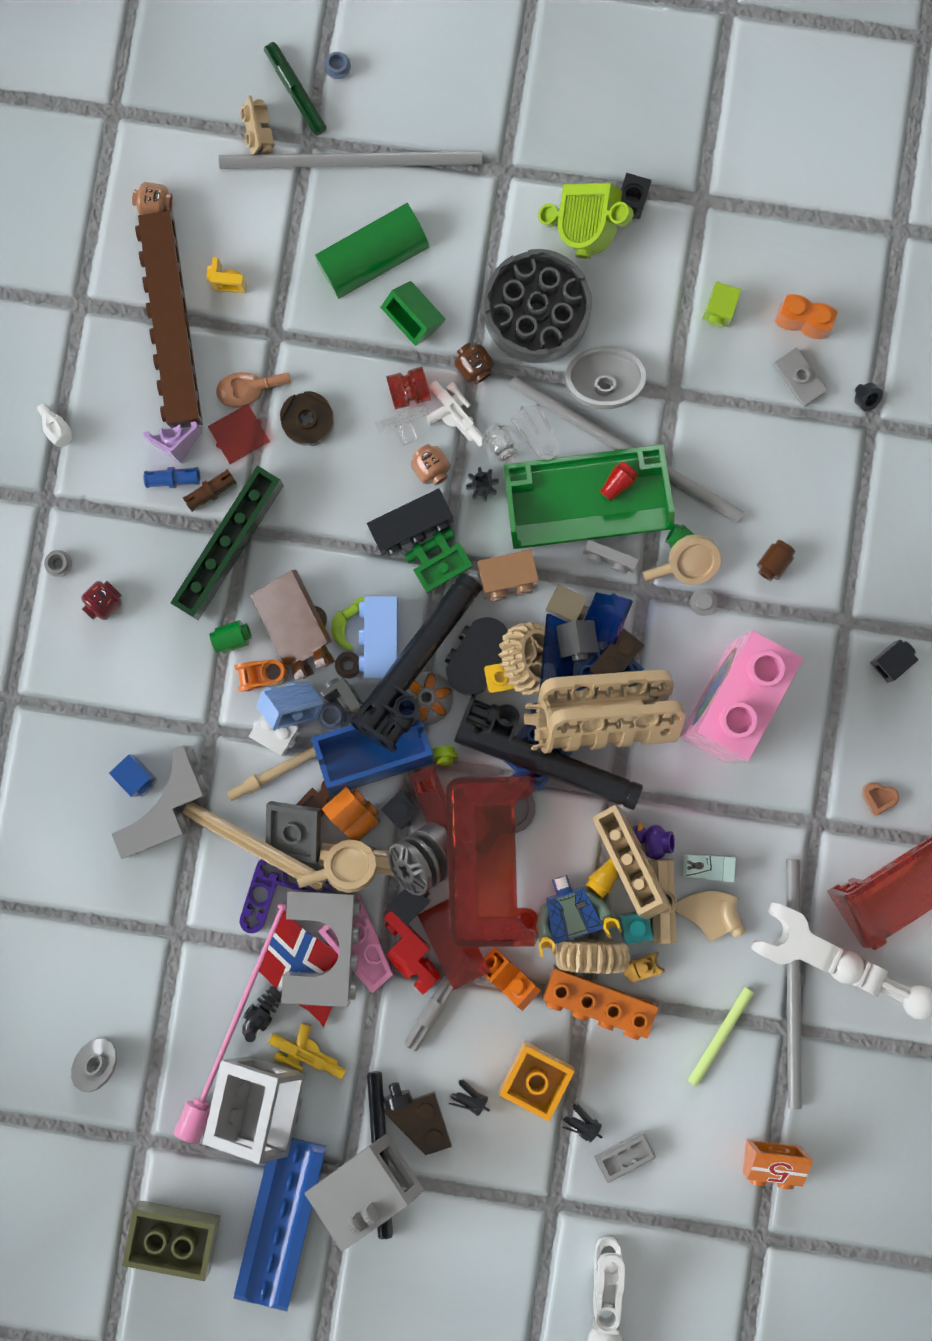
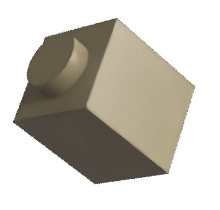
M558 584L545 611L566 622L583 620L589 607L584 605L587 600L586 597Z

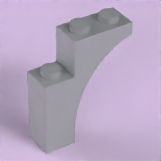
M180 746L173 749L170 778L160 799L141 819L126 828L112 833L121 859L131 857L187 834L185 829L188 827L187 819L183 812L178 811V808L206 797L207 793L205 790L209 789L204 775H199L195 765L199 764L193 749L189 750L188 746Z

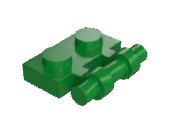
M451 528L442 533L433 534V538L421 545L419 543L412 547L413 550L404 554L409 564L417 559L421 562L422 565L413 569L427 594L473 567L460 543L451 548L447 544V541L455 537ZM439 547L442 553L429 560L426 554Z

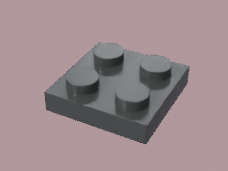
M275 801L268 802L266 804L265 843L298 861L316 864L320 858L321 808Z

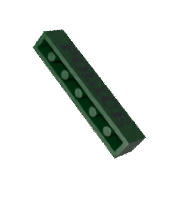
M258 465L256 466L170 602L172 605L199 621L284 485L279 478Z

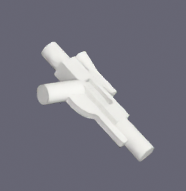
M437 380L434 381L429 388L443 406L426 415L429 424L431 425L442 419L446 425L457 427L469 442L474 440L481 448L488 440L474 425L472 417H468L461 409L463 405L469 408L471 404L462 395L455 381L447 386V389L454 394L452 397Z

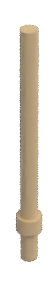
M314 746L258 776L254 774L246 778L244 783L227 791L228 797L233 801L249 792L254 793L262 789L261 786L315 758Z

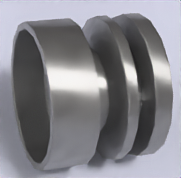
M432 822L411 833V836L408 835L393 844L388 851L389 864L397 881L405 890L421 896L437 886L439 882L457 873L462 865L461 853L452 835L444 827Z

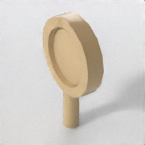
M699 534L687 535L678 540L671 548L669 563L642 573L645 582L673 573L675 578L684 584H703L712 579L718 572L721 556L714 541L707 536Z
M356 840L341 841L334 845L326 854L324 869L297 877L296 879L299 888L328 879L330 885L338 891L346 893L359 892L368 887L374 880L377 871L376 858L371 848L363 842Z

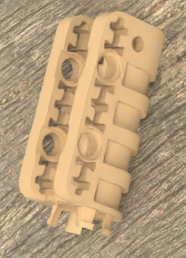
M660 669L554 677L545 680L540 687L537 704L532 705L529 703L525 706L526 709H536L534 714L524 713V724L536 726L534 739L539 741V744L533 745L531 750L541 748L543 753H551L552 749L562 748L564 752L577 751L580 746H588L593 750L603 749L606 744H615L616 747H628L633 742L638 741L643 745L677 742L685 721V712L680 702L668 701L669 695H672L674 688L669 671ZM636 682L639 683V684L636 685V686L628 687L630 684H633V683H636ZM579 687H587L581 691H575Z

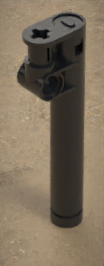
M461 573L458 576L455 584H452L351 719L350 723L356 730L386 750L395 753L397 750L395 744L403 733H408L411 727L419 723L421 719L419 703L415 697L406 691L470 607L474 598L481 592L482 586L477 580L465 573ZM405 708L414 709V712L410 715L401 714Z
M471 695L454 742L615 804H622L628 809H635L643 788L642 784L634 781L630 782L629 779L553 750L551 753H543L541 748L531 750V747L537 744L514 736L520 718L516 707L509 704L501 706L496 704L488 705L476 700V695ZM501 719H506L510 723H504L501 721Z

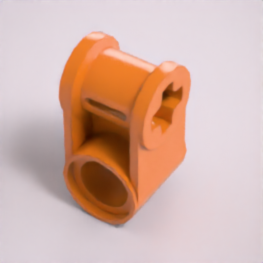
M275 659L234 665L235 670H238L240 681L238 692L254 691L263 687L280 685L289 676L288 667ZM278 665L281 669V674L277 679L272 680L269 676V670L272 666Z

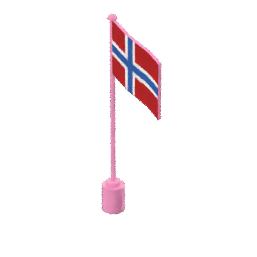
M285 904L277 906L279 911L200 1099L194 1098L193 1101L186 1102L174 1131V1135L181 1140L193 1144L200 1143L210 1112L209 1103L205 1101L258 973L260 972L282 993L283 974L287 971L321 973L331 969L337 962L339 955L333 948L304 930L295 920L286 919L287 906ZM298 1004L309 1011L324 1028L333 1006Z

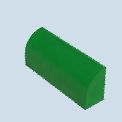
M407 202L315 254L317 264L339 299L429 248V243L418 219Z

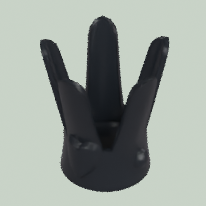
M464 1079L459 1080V1085L470 1096L461 1092L453 1093L450 1095V1098L462 1105L449 1103V1105L470 1110L476 1116H479L483 1109L490 1111L489 1108L485 1107L488 1097L477 1092Z
M573 1104L574 1111L584 1122L575 1117H565L563 1121L574 1129L562 1128L579 1134L582 1139L588 1142H592L596 1136L602 1139L603 1137L598 1134L602 1124L596 1119L593 1120L579 1104Z

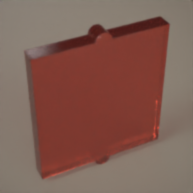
M249 404L242 406L208 426L217 442L216 447L222 450L230 465L270 442L261 427L262 421L260 419L257 420Z

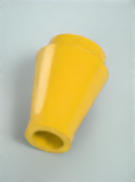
M611 857L587 878L588 882L585 885L588 890L593 891L601 899L605 895L610 894L619 875Z

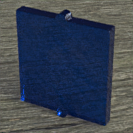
M595 593L584 620H594L598 643L602 641L616 645L633 603L631 599L618 597L615 593L611 595Z

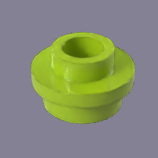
M439 746L433 749V762H437V766H451L453 761L458 759V753L455 752V747Z

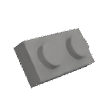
M589 539L583 551V554L588 555V560L597 564H602L603 561L613 565V570L622 574H627L628 571L633 573L639 560Z

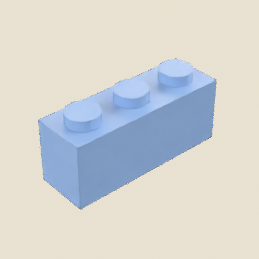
M364 596V601L359 603V617L364 618V629H359V645H364V656H359V672H364V678H383L398 658V596Z

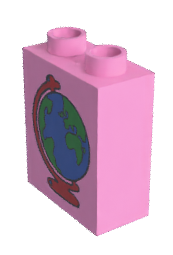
M753 630L730 642L681 731L680 737L724 762L749 761L804 658Z

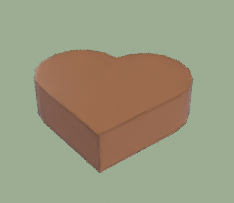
M870 782L862 789V796L873 816H877L890 809L899 801L898 791L893 787H883L879 783Z

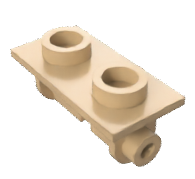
M249 95L240 111L241 120L246 125V146L250 148L251 155L257 154L258 150H262L263 154L272 153L274 141L271 128H261V125L270 124L267 105L262 99L253 101L252 95Z

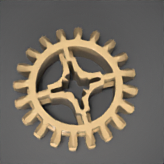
M523 622L511 627L502 636L503 642L499 644L502 652L498 654L502 658L500 666L504 667L505 673L503 676L509 678L508 684L513 685L516 692H522L523 695H539L540 687L545 680L561 674L559 665L562 661L558 657L560 652L556 648L557 642L552 640V633H547L545 626H540L538 622Z
M569 939L557 943V950H555L556 966L561 970L589 974L622 973L628 969V962H630L629 946L618 941Z

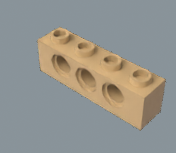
M614 805L593 816V822L638 916L648 920L671 908L625 811Z

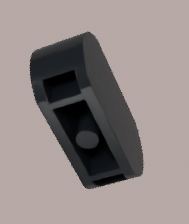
M490 617L479 618L473 621L470 627L465 625L458 639L462 642L457 650L454 648L450 650L444 661L448 664L446 667L448 682L458 693L471 696L472 694L477 695L484 692L487 686L484 667L499 664L502 661V658L498 656L502 652L499 644L503 642L502 636L508 632V629L501 621Z

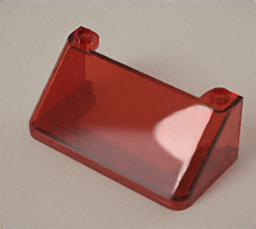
M532 771L458 777L450 781L446 787L450 936L458 946L535 947L538 940L536 928L537 913L531 908H517L514 805H517L518 799L528 798L535 790V773Z
M932 836L863 880L851 878L848 880L849 883L843 886L837 884L827 891L862 947H871L873 950L882 947L887 943L886 938L932 910Z

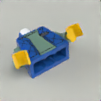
M567 875L552 879L556 895L546 898V903L540 907L536 922L538 940L540 942L539 955L543 957L544 948H551L554 956L556 952L555 944L604 929L607 937L612 938L609 929L613 926L617 927L620 933L622 932L618 920L614 918L606 902L591 890H584L583 887L572 889Z

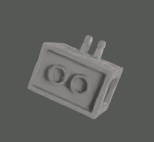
M252 1056L221 1060L202 1144L257 1164L288 1157L294 1126L299 1118L297 1112L298 1107L302 1104L301 1094L306 1074Z
M386 1133L327 1175L304 1194L341 1252H343L406 1208L424 1189ZM384 1151L407 1186V1189L404 1191L379 1153Z

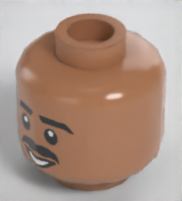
M143 182L139 190L134 189L132 205L137 206L139 215L170 211L171 213L173 194L169 193L165 185Z
M427 444L414 452L411 467L423 484L433 483L437 486L448 478L446 473L450 470L451 464L438 446Z

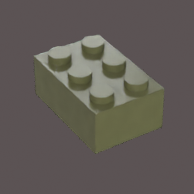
M139 1201L132 1210L122 1266L205 1281L211 1270L221 1216Z

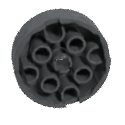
M531 249L528 252L510 256L495 269L485 290L484 318L491 338L503 352L520 361L546 363L568 354L578 345L585 334L592 309V295L584 273L568 257L551 250ZM539 302L544 305V308L534 310L531 304Z

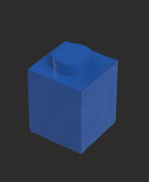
M128 754L109 772L130 797H137L138 795L143 797L153 788L151 783L156 779L135 755Z

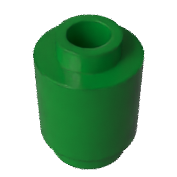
M240 620L217 627L214 632L209 634L215 652H223L224 654L248 646L249 639H252L248 624H243Z

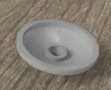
M597 347L580 353L569 363L565 375L566 387L577 401L586 406L596 409H615L630 404L642 394L646 385V370L642 362L628 351L614 347Z

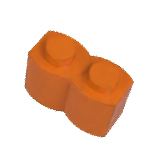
M788 294L779 307L775 323L786 330H800L804 335L813 339H825L833 328L838 312L827 304L811 303L801 295Z
M345 787L322 808L328 818L351 840L360 841L380 823L376 817L379 811L357 789L352 792L348 787Z

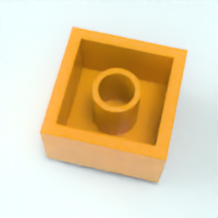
M524 1040L499 1088V1095L550 1122L575 1070L573 1065Z

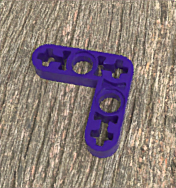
M260 859L256 865L239 923L243 931L253 934L264 927L277 885L290 889H316L308 886V889L304 887L299 888L298 884H292L288 881L287 873L285 872L282 873V881L277 879L280 875L278 873L271 872L269 876L265 875L266 870L262 869V865L268 863ZM328 879L326 880L328 888H323L321 891L332 890L333 886L330 885ZM257 887H264L268 891V898L265 902H258L254 899L253 892ZM250 903L256 907L265 908L264 912L258 910L256 919L260 923L255 924L252 928L249 927V922L246 921V917L252 916L254 908H249Z

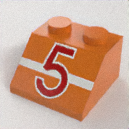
M746 1140L743 1174L747 1180H750L751 1184L766 1186L767 1182L777 1183V1186L783 1189H794V1186L803 1187L812 1166V1158L801 1146Z

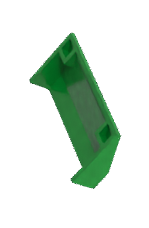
M663 444L503 465L513 549L674 529L675 511ZM624 461L639 476L635 479L636 483L615 497L611 502L600 490L603 488L616 464L619 466Z

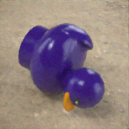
M642 822L633 827L640 844L646 841L647 852L645 854L648 858L658 860L663 858L666 853L674 852L675 837L672 831H665L660 825H652L646 830Z

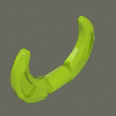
M364 597L354 599L356 603L343 610L342 613L338 610L333 617L332 635L335 642L345 650H354V647L347 642L345 637V629L348 624L346 620L359 613V603L364 601Z

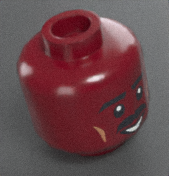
M107 580L104 583L96 581L81 596V600L85 604L82 610L93 620L96 617L101 620H107L122 605L120 600L122 594Z

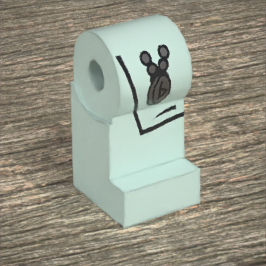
M683 854L682 876L734 882L736 857Z

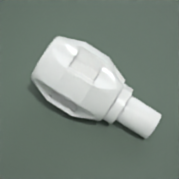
M46 403L40 404L37 410L42 416L43 431L48 439L57 447L68 445L72 440V432L68 424L55 412H51Z

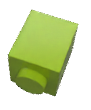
M716 281L702 319L707 320L708 324L714 327H728L742 289Z

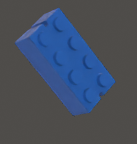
M405 708L401 714L410 715L414 712V709ZM421 719L416 726L411 727L408 733H403L395 744L397 747L395 753L375 743L352 725L311 737L329 797L337 795L345 787L352 790L434 763L433 753Z

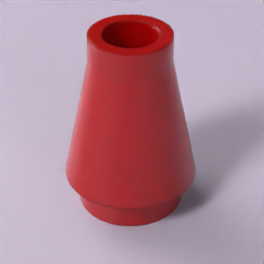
M622 461L619 466L616 464L600 492L612 502L615 497L636 483L635 479L639 474Z

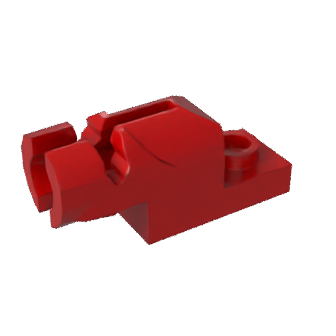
M390 910L383 917L387 921L384 926L394 936L398 933L402 936L387 952L390 963L406 979L418 974L419 976L414 983V987L424 995L441 977V974L435 969L430 959L423 957L430 950L431 946L409 924L406 926Z

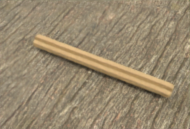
M194 802L187 803L183 810L185 817L294 878L315 872L314 869ZM326 880L308 886L320 891L324 887Z

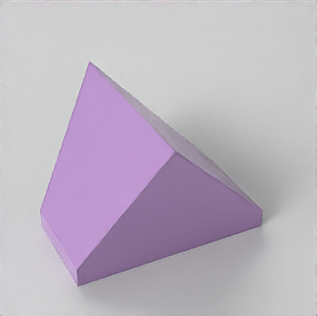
M195 421L191 422L192 428L181 430V426L178 425L171 429H159V435L153 436L149 431L143 432L150 444L181 463L202 432L201 427Z

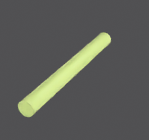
M744 987L689 1077L688 1081L693 1085L698 1086L753 996L754 992Z

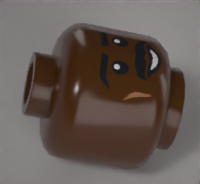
M467 343L458 349L457 353L459 356L454 364L466 382L479 384L493 373L491 369L494 366V362L481 344L472 346L470 343Z

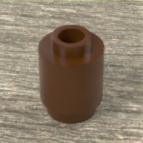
M777 540L775 544L772 543L757 563V567L760 569L758 573L768 581L773 579L779 580L794 560L795 550L782 540Z

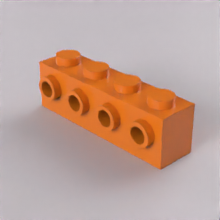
M556 966L552 967L542 995L543 1000L547 1001L546 1006L557 1011H562V1008L573 1011L572 1016L587 1021L588 1017L599 1021L597 1025L613 1031L614 1027L625 1030L624 1035L635 1040H639L640 1036L648 1039L659 1008L653 1002L578 974L561 970Z

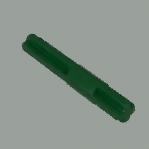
M270 42L264 47L265 54L312 132L316 136L321 135L327 129L325 123L275 42Z

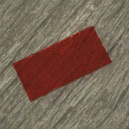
M454 896L417 915L453 991L490 972Z

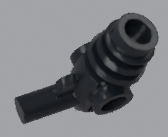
M273 986L265 990L268 995H261L264 1000L260 997L257 998L261 1005L257 1004L255 1006L251 1004L243 1015L246 1021L242 1026V1034L247 1042L255 1041L259 1029L261 1031L267 1029L273 1019L270 1016V1011L276 1013L277 1010L274 1007H279L276 1001L281 1003L282 993Z

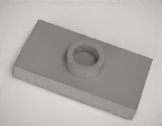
M797 347L774 362L773 365L803 407L827 391Z
M641 1131L595 1155L594 1158L607 1183H610L655 1159L656 1155L644 1132Z

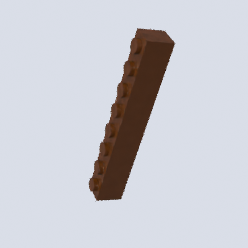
M170 211L138 215L139 225L135 226V232L138 242H142L143 251H139V260L141 267H145L146 277H142L145 293H149L150 302L146 303L148 318L152 319L153 328L149 329L152 344H156L157 354H153L154 366L160 372V380H157V390L159 396H163L164 406H160L161 418L170 428H175L178 425L181 428L191 427V422L195 421L198 425H203L175 221Z

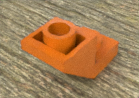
M496 947L477 966L481 973L493 985L503 991L522 1011L541 991Z

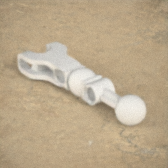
M771 903L769 914L781 922L783 927L782 936L773 943L763 942L759 939L755 940L751 947L752 951L780 965L800 959L832 974L833 978L839 983L851 984L877 997L879 992L902 1002L906 1013L913 1019L925 1020L932 1017V989L928 986L915 985L908 988L888 978L887 974L889 971L863 960L854 950H843L812 934L806 918L800 912L779 903Z
M609 1236L600 1238L595 1245L593 1296L595 1318H593V1329L590 1331L587 1341H623L619 1325L625 1285V1265L621 1256L619 1242L617 1239ZM606 1246H611L615 1250L614 1253H604L601 1255V1251ZM604 1311L613 1312L612 1316H610L609 1318H604L600 1316V1314Z

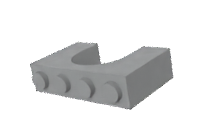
M291 889L287 892L286 919L318 921L326 924L336 934L340 951L335 965L325 972L287 971L283 974L281 1003L348 1007L351 1000L356 999L357 984L352 983L353 972H357L358 955H354V944L359 943L360 928L355 927L356 916H360L361 900L357 899L356 892L346 893Z

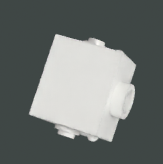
M261 715L260 718L254 721L252 725L254 726L248 737L280 756H285L287 751L294 747L296 743L295 738L299 735L301 728L296 725H290L289 727L286 726L274 731L263 715Z

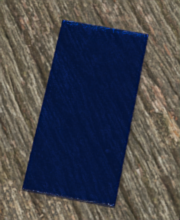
M549 613L546 614L540 687L549 678L573 676L574 662L572 658H561L556 626L568 622Z

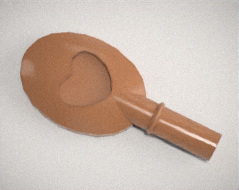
M238 372L223 378L217 386L216 394L219 400L226 406L244 407L259 399L263 389L291 383L289 372L270 377L265 376L262 379H259L252 373Z

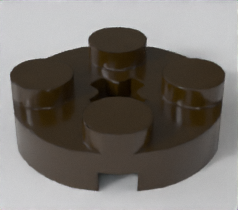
M305 391L304 393L290 396L284 402L280 411V421L286 436L291 441L303 446H316L331 433L334 425V414L328 401L322 395L312 391ZM308 412L312 413L314 421L303 425V420L300 416L302 414L307 415Z

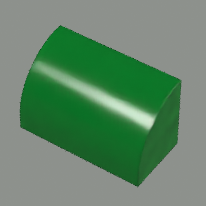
M412 281L393 289L380 307L415 346L429 338L446 320Z

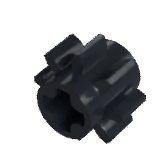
M478 467V473L475 476L471 473L468 474V478L472 483L466 485V490L473 489L472 499L481 496L486 502L488 494H497L496 489L492 485H497L499 479H492V469L486 473L482 472L481 467ZM487 480L488 488L483 486L481 489H478L477 481Z

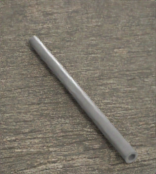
M786 859V907L800 912V860ZM800 959L787 964V1088L789 1109H802Z

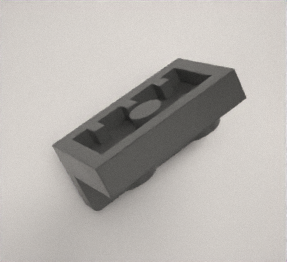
M338 678L332 679L324 685L325 690L320 692L322 697L331 703L338 699L343 709L348 711L349 714H356L363 705L353 686L344 678L340 680Z

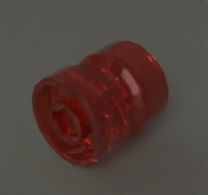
M422 366L408 370L406 375L399 372L386 376L395 410L408 407L411 401H414L416 404L431 401Z

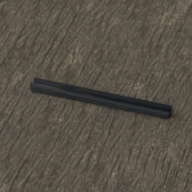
M372 1071L367 1074L371 1143H374L386 1134L383 1080L380 1071ZM382 1151L379 1154L388 1166V1157ZM392 1217L377 1227L379 1239L392 1238Z

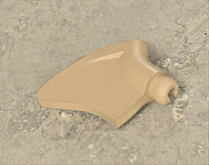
M715 890L702 891L691 894L677 902L676 912L697 924L709 942L720 938L728 932H731L735 938L740 937L746 932V928L741 924L743 921L736 910L739 898L734 895Z

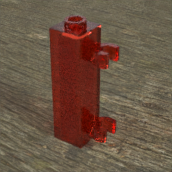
M432 765L408 775L427 823H437L452 835L461 853V866L467 864L466 858H469L470 854L435 766Z

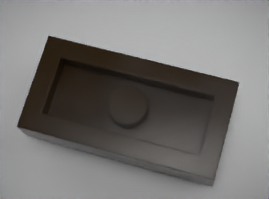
M623 628L589 671L592 674L623 672L645 645Z

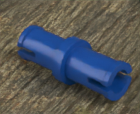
M168 467L167 470L144 471L143 476L146 488L169 486L171 489L176 488L177 485L200 484V471L198 467L187 469Z

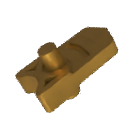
M654 952L628 962V969L624 971L626 978L633 983L664 973L665 969L657 963L659 952Z

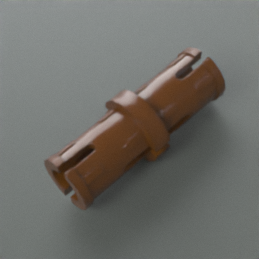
M226 469L209 482L205 480L202 482L201 487L182 498L187 503L186 505L191 512H193L209 500H216L218 494L237 484L229 470Z

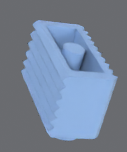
M310 681L301 683L291 682L283 687L275 688L271 686L262 691L256 707L275 731L286 726L289 727L290 725L294 726L295 724L298 725L299 723L317 720L324 705V700H321V696H318V692L310 685Z

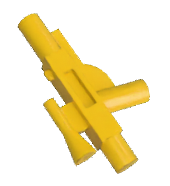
M300 1024L296 1043L274 1033L272 1034L268 1043L288 1054L285 1057L278 1051L273 1061L286 1064L300 1072L303 1066L299 1065V1063L303 1061L313 1066L315 1070H323L342 1080L346 1069L337 1065L338 1060L320 1052L318 1044L308 1038L311 1029L310 1024Z

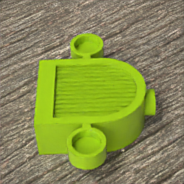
M612 183L563 184L560 209L551 203L544 204L538 212V218L547 227L558 225L560 238L566 245L576 250L575 257L591 259V255L604 251L612 243L617 232V226L623 227L631 222L633 210L626 203L621 202L622 191Z

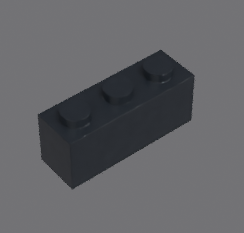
M440 488L366 524L381 555L387 554L390 557L403 550L401 546L410 542L412 545L424 541L427 539L426 534L436 531L438 533L451 527L450 523L454 521V518Z

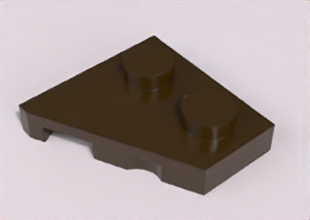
M435 1092L414 1098L412 1103L398 1109L387 1110L385 1108V1114L425 1155L452 1147Z

